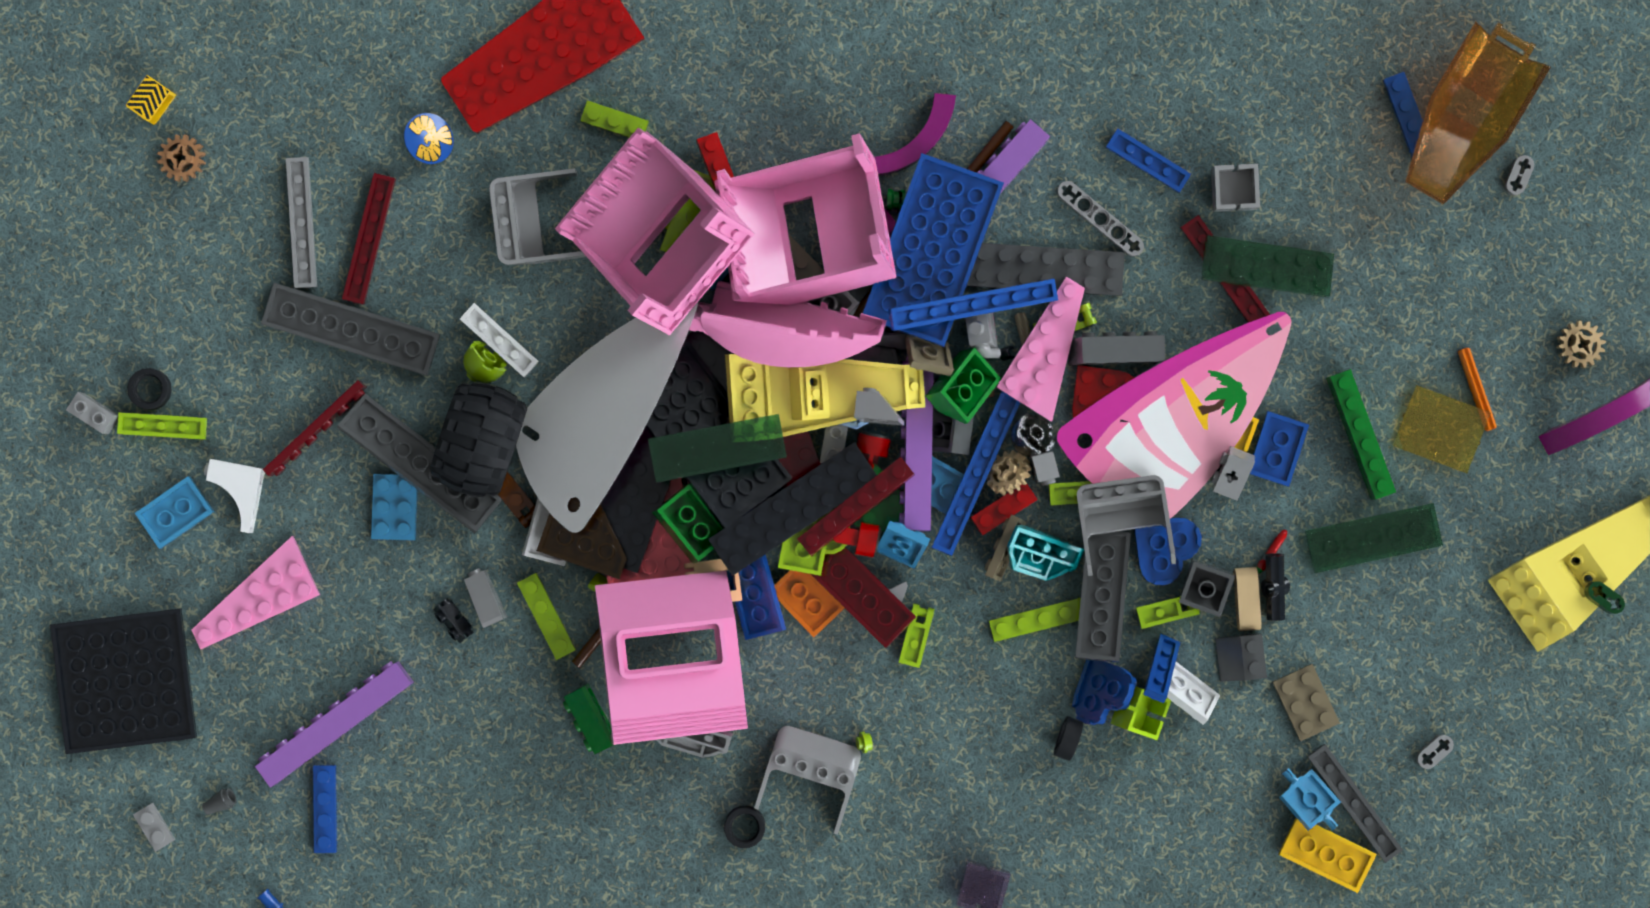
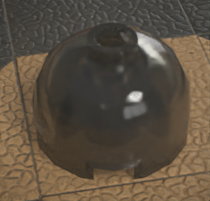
M1025 414L1013 425L1011 430L1012 445L1018 453L1030 458L1045 454L1053 448L1055 443L1051 433L1053 428L1047 419L1041 415Z

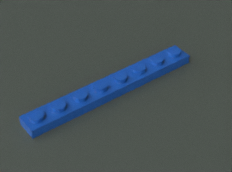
M1048 279L888 309L891 330L896 331L1057 301L1058 295L1055 279Z
M1001 391L932 544L931 548L948 556L953 555L1020 405L1019 401Z

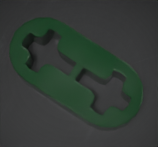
M1591 582L1586 585L1584 589L1586 598L1606 613L1618 614L1624 610V599L1604 583ZM1598 587V593H1600L1603 596H1593L1594 591L1592 590V588ZM1607 599L1610 601L1616 600L1617 608L1611 609L1612 604Z

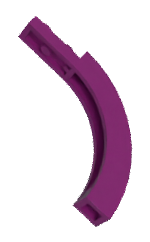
M934 93L931 114L917 137L895 152L874 157L878 176L896 173L912 166L919 161L921 153L927 155L936 146L951 120L956 95Z
M1650 378L1611 401L1539 435L1538 437L1548 456L1586 440L1650 406Z

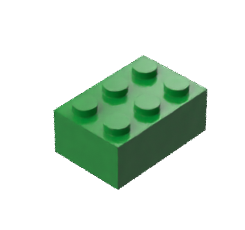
M689 484L683 486L652 512L692 563L699 562L714 549L708 539L723 529Z

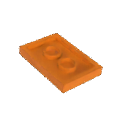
M789 570L774 585L778 601L813 637L844 609L811 574Z

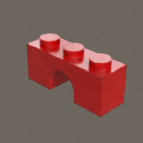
M1021 484L1020 491L1014 489L1012 495L1009 492L970 517L981 535L991 531L1007 518H1010L1011 515L1017 514L1038 500L1028 484Z

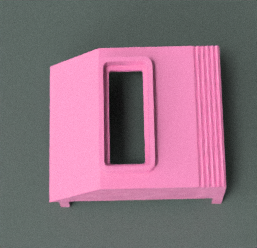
M640 128L636 129L555 228L559 234L576 244L630 305L628 311L632 316L668 335L675 330L755 235L743 220L692 168L649 132H645ZM690 198L701 211L648 275L645 276L635 263Z
M860 133L851 136L853 146L732 178L725 169L716 171L718 179L715 180L716 193L755 233L728 265L733 301L793 305L897 278L876 160ZM812 198L825 273L796 281L784 206Z
M726 570L595 585L611 741L613 745L748 729L736 620ZM707 629L714 630L716 660L635 670L628 669L625 639Z

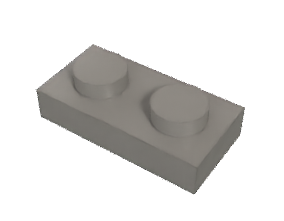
M154 803L133 814L155 852L176 840Z

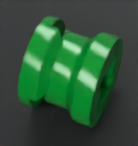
M888 189L886 210H901L905 199V190L894 191L893 189ZM899 197H902L901 204H899Z

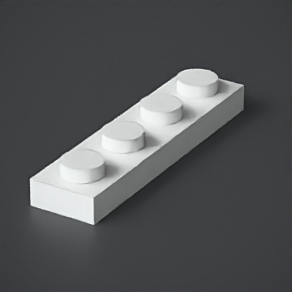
M475 303L460 318L464 324L524 378L538 364L539 361Z

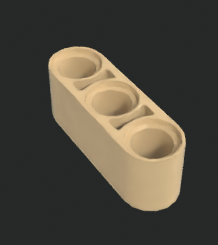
M1257 567L1234 568L1238 631L1261 630Z

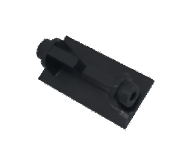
M446 598L433 609L435 617L440 623H444L449 629L448 633L453 640H458L461 643L465 636L469 637L474 633L472 631L473 627L464 616L456 620L455 617L461 612L452 600L449 601Z

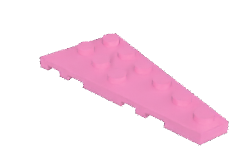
M1068 277L1064 279L1057 290L1058 300L1048 304L996 387L1050 422L1053 420L1085 290L1084 287Z
M291 536L192 629L200 650L320 595L294 536Z

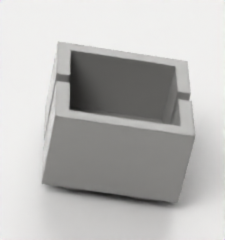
M1258 164L1237 165L1235 172H1231L1234 170V165H1219L1211 168L1213 212L1233 211L1236 207L1237 211L1257 210L1260 208Z

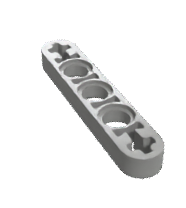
M1065 181L1059 185L1057 189L1058 197L1123 252L1132 257L1142 253L1144 249L1143 241L1071 181ZM1063 186L1065 188L1070 186L1072 188L1071 193L1075 196L1077 192L1081 194L1076 198L1074 204L1070 202L1073 199L1070 195H1062ZM1079 200H1088L1090 208L1087 211H1081L1078 208ZM1097 213H1103L1106 216L1105 224H1096L1094 217ZM1120 227L1123 230V236L1119 239L1113 238L1111 235L1112 228ZM1127 234L1131 236L1128 239L1131 243L1135 241L1139 243L1137 246L1138 252L1136 250L1131 252L1129 250L1130 245L1126 242L1124 246L1120 244Z

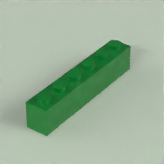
M1351 369L1327 377V383L1371 500H1377L1396 493Z

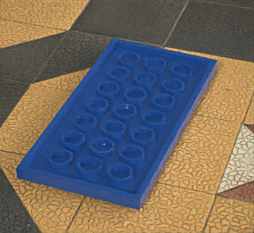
M921 153L890 238L897 278L873 284L863 314L887 320L886 326L891 328L888 309L963 295L1004 182ZM954 320L898 331L944 347Z

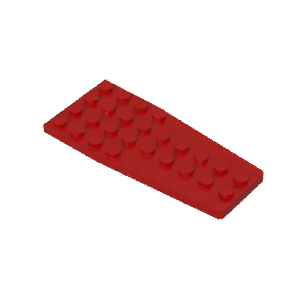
M542 0L441 78V82L472 131L479 133L591 74L645 38L621 0Z

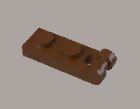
M507 471L498 495L523 527L527 528L530 526L536 505ZM527 506L530 512L524 516L521 510Z

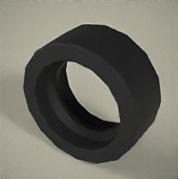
M152 368L141 369L135 372L127 385L128 396L131 402L137 407L147 410L158 409L164 406L170 399L172 392L171 382L163 372ZM147 376L157 378L162 385L160 397L153 402L143 401L137 393L138 383Z
M1068 716L1065 718L1056 740L1054 756L1068 761L1072 759L1082 734V721Z
M739 806L727 815L724 823V833L732 845L739 848H750L762 840L765 833V820L757 809L751 806ZM742 814L752 816L758 824L756 834L748 840L737 838L732 831L734 819Z

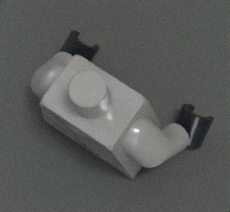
M993 313L965 318L969 345L972 348L975 347L983 358H1000L1003 361L1015 358V356L1009 354V350L1014 349L1013 346L998 348Z

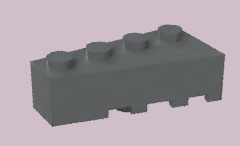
M1157 331L1144 332V336H1136V332H1123V336H1116V332L1102 333V337H1095V333H1082V337L1072 339L1068 355L1069 366L1085 363L1087 365L1105 363L1124 364L1126 362H1129V364L1164 362L1165 337L1164 335H1157Z

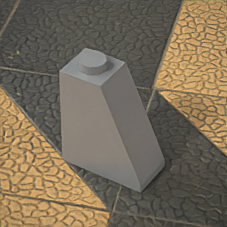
M480 568L467 573L469 578L464 579L482 627H488L507 618L508 616L487 570L480 571Z

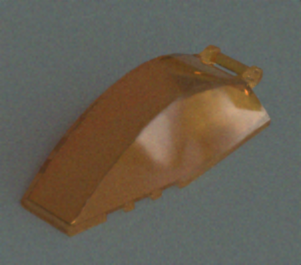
M1475 21L1429 99L1405 182L1442 205L1507 142L1551 68L1549 65L1547 66L1546 64L1528 59L1536 45L1532 42L1527 43L1502 28L1503 25L1499 22L1489 35ZM1497 35L1502 37L1503 39L1522 49L1524 51L1523 54H1520L1519 52L1515 51L1514 49L1510 48L1509 46L1505 45L1504 43L1500 42L1495 38L1497 37Z

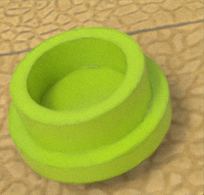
M860 732L859 737H856V746L863 754L872 750L873 743L870 733Z

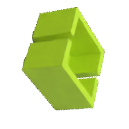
M1136 686L1129 707L1126 710L1114 711L1110 724L1158 740L1164 722L1147 716V712L1166 717L1171 700L1166 698L1165 702L1162 703L1143 695L1144 689Z

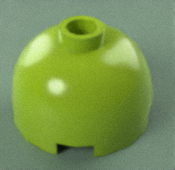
M474 341L467 349L463 357L464 368L467 372V377L473 382L492 383L506 371L504 368L507 363L495 351L492 354L484 347L486 343L481 341Z

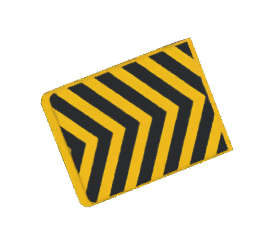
M146 75L127 102L126 107L146 121L156 125L176 94L152 77Z

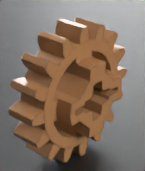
M176 134L174 141L168 137L167 142L169 144H161L164 150L157 153L162 156V159L157 161L158 164L164 165L160 170L162 172L168 171L167 177L171 179L174 176L177 182L181 180V177L185 182L189 181L188 176L194 179L197 178L195 172L202 173L203 170L200 168V165H206V162L201 160V157L206 156V153L199 151L203 146L201 144L195 145L197 140L195 138L189 140V136L185 134L182 139ZM189 146L194 150L195 156L190 154ZM178 156H186L185 160H178ZM168 160H171L174 164V170L170 167ZM193 165L188 171H186L187 167Z

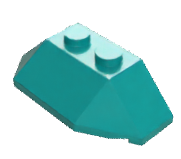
M1024 525L1015 526L1007 545L1012 570L1045 581L1061 576L1068 571L1076 570L1084 552V549Z

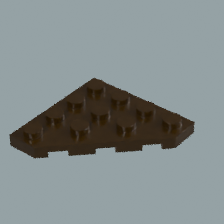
M576 497L568 501L567 507L570 512H576L580 507V501ZM601 503L585 527L576 533L566 529L549 513L536 550L617 579L621 578L627 561V557Z

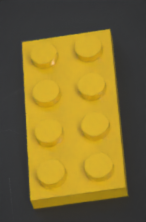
M1295 818L1278 853L1280 856L1356 893L1359 892L1377 855L1317 824L1308 831L1297 818Z

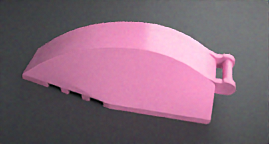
M718 281L712 304L698 302V307L689 330L704 332L725 349L755 363L776 367H810L846 359L879 343L887 320L863 313L860 314V318L848 315V309L841 307L840 312L828 309V303L821 302V305L817 306L808 303L809 301L793 305L733 301L730 283Z

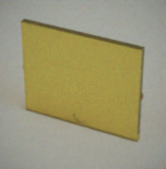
M1416 385L1407 410L1403 414V420L1393 446L1468 473L1477 447L1481 444L1480 440L1491 412Z

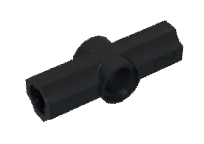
M1269 553L1265 554L1266 579L1261 583V592L1266 597L1267 620L1282 621L1285 620V595L1290 591V583L1284 574V554Z

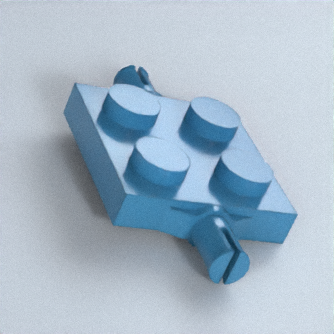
M1288 768L1282 775L1291 784L1279 798L1308 831L1322 821L1333 831L1338 824L1330 815L1341 801L1313 769L1297 778Z

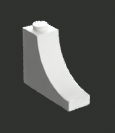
M210 459L204 469L206 481L221 486L233 497L240 512V532L253 533L265 474L262 470L263 468Z

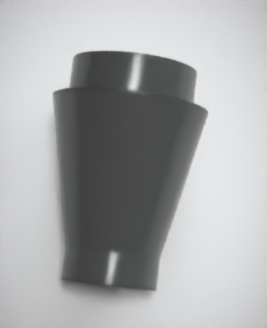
M230 788L221 789L207 802L203 803L202 808L207 815L233 808V805L237 803V799Z

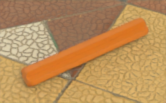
M1470 348L1461 349L1458 351V355L1484 430H1493L1497 425Z

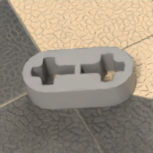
M1523 155L1514 160L1504 185L1508 194L1515 196L1525 190L1534 169V161L1531 157ZM1525 160L1526 165L1529 167L1520 174L1521 166L1518 163ZM1517 177H1519L1517 185L1520 186V189L1518 188L1513 191V186L1510 185V182L1516 181Z
M1443 734L1434 737L1417 753V764L1425 769L1433 768L1453 750L1454 744L1452 739ZM1440 739L1448 741L1446 749L1440 748L1438 751L1435 750L1440 746L1438 742ZM1432 752L1434 753L1429 758L1431 761L1429 764L1426 762L1422 763L1424 759L1422 757L1423 754L1430 755Z

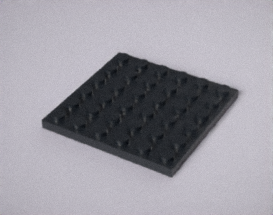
M182 608L50 624L65 754L197 738Z

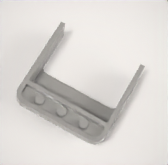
M575 168L502 177L491 182L489 191L497 255L503 264L525 265L586 258L582 251L545 256L538 212L536 183L540 180L578 176Z
M1150 475L1087 484L1078 489L1077 501L1088 576L1093 575L1088 546V538L1091 535L1159 525L1166 529L1171 563L1176 564L1163 480L1159 476Z
M783 726L777 733L754 809H759L770 772L772 770H780L840 789L845 793L833 833L838 835L861 760L860 751L857 747L793 726Z

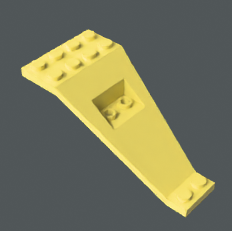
M725 354L731 442L776 439L856 421L857 419L854 418L857 391H863V388H874L876 391H879L895 411L925 408L923 370L912 368L909 364L899 365L843 359L829 364L810 367H776L755 363L736 354ZM811 378L813 379V385L810 384ZM812 400L815 402L814 407L811 405Z
M1650 495L1524 557L1488 579L1537 652L1574 632L1598 608L1597 605L1585 596L1584 589L1588 583L1602 582L1614 591L1650 554ZM1574 557L1579 558V559H1580V562H1579V563H1575V562L1573 561V558H1574ZM1590 575L1593 580L1588 581L1585 576ZM1598 587L1592 588V590L1594 591L1593 596H1603L1600 593H1598Z

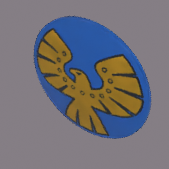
M421 113L409 120L404 130V142L407 150L416 160L422 163L436 164L442 162L452 151L454 139L451 128L445 120L435 114Z

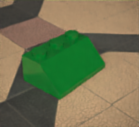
M975 347L960 351L952 360L954 370L951 376L941 375L925 395L938 412L964 424L969 423L1001 380L1000 376Z
M589 683L565 695L563 705L568 713L572 712L576 720L573 721L574 726L579 733L583 732L586 738L583 742L589 752L593 751L595 755L612 747L610 723Z

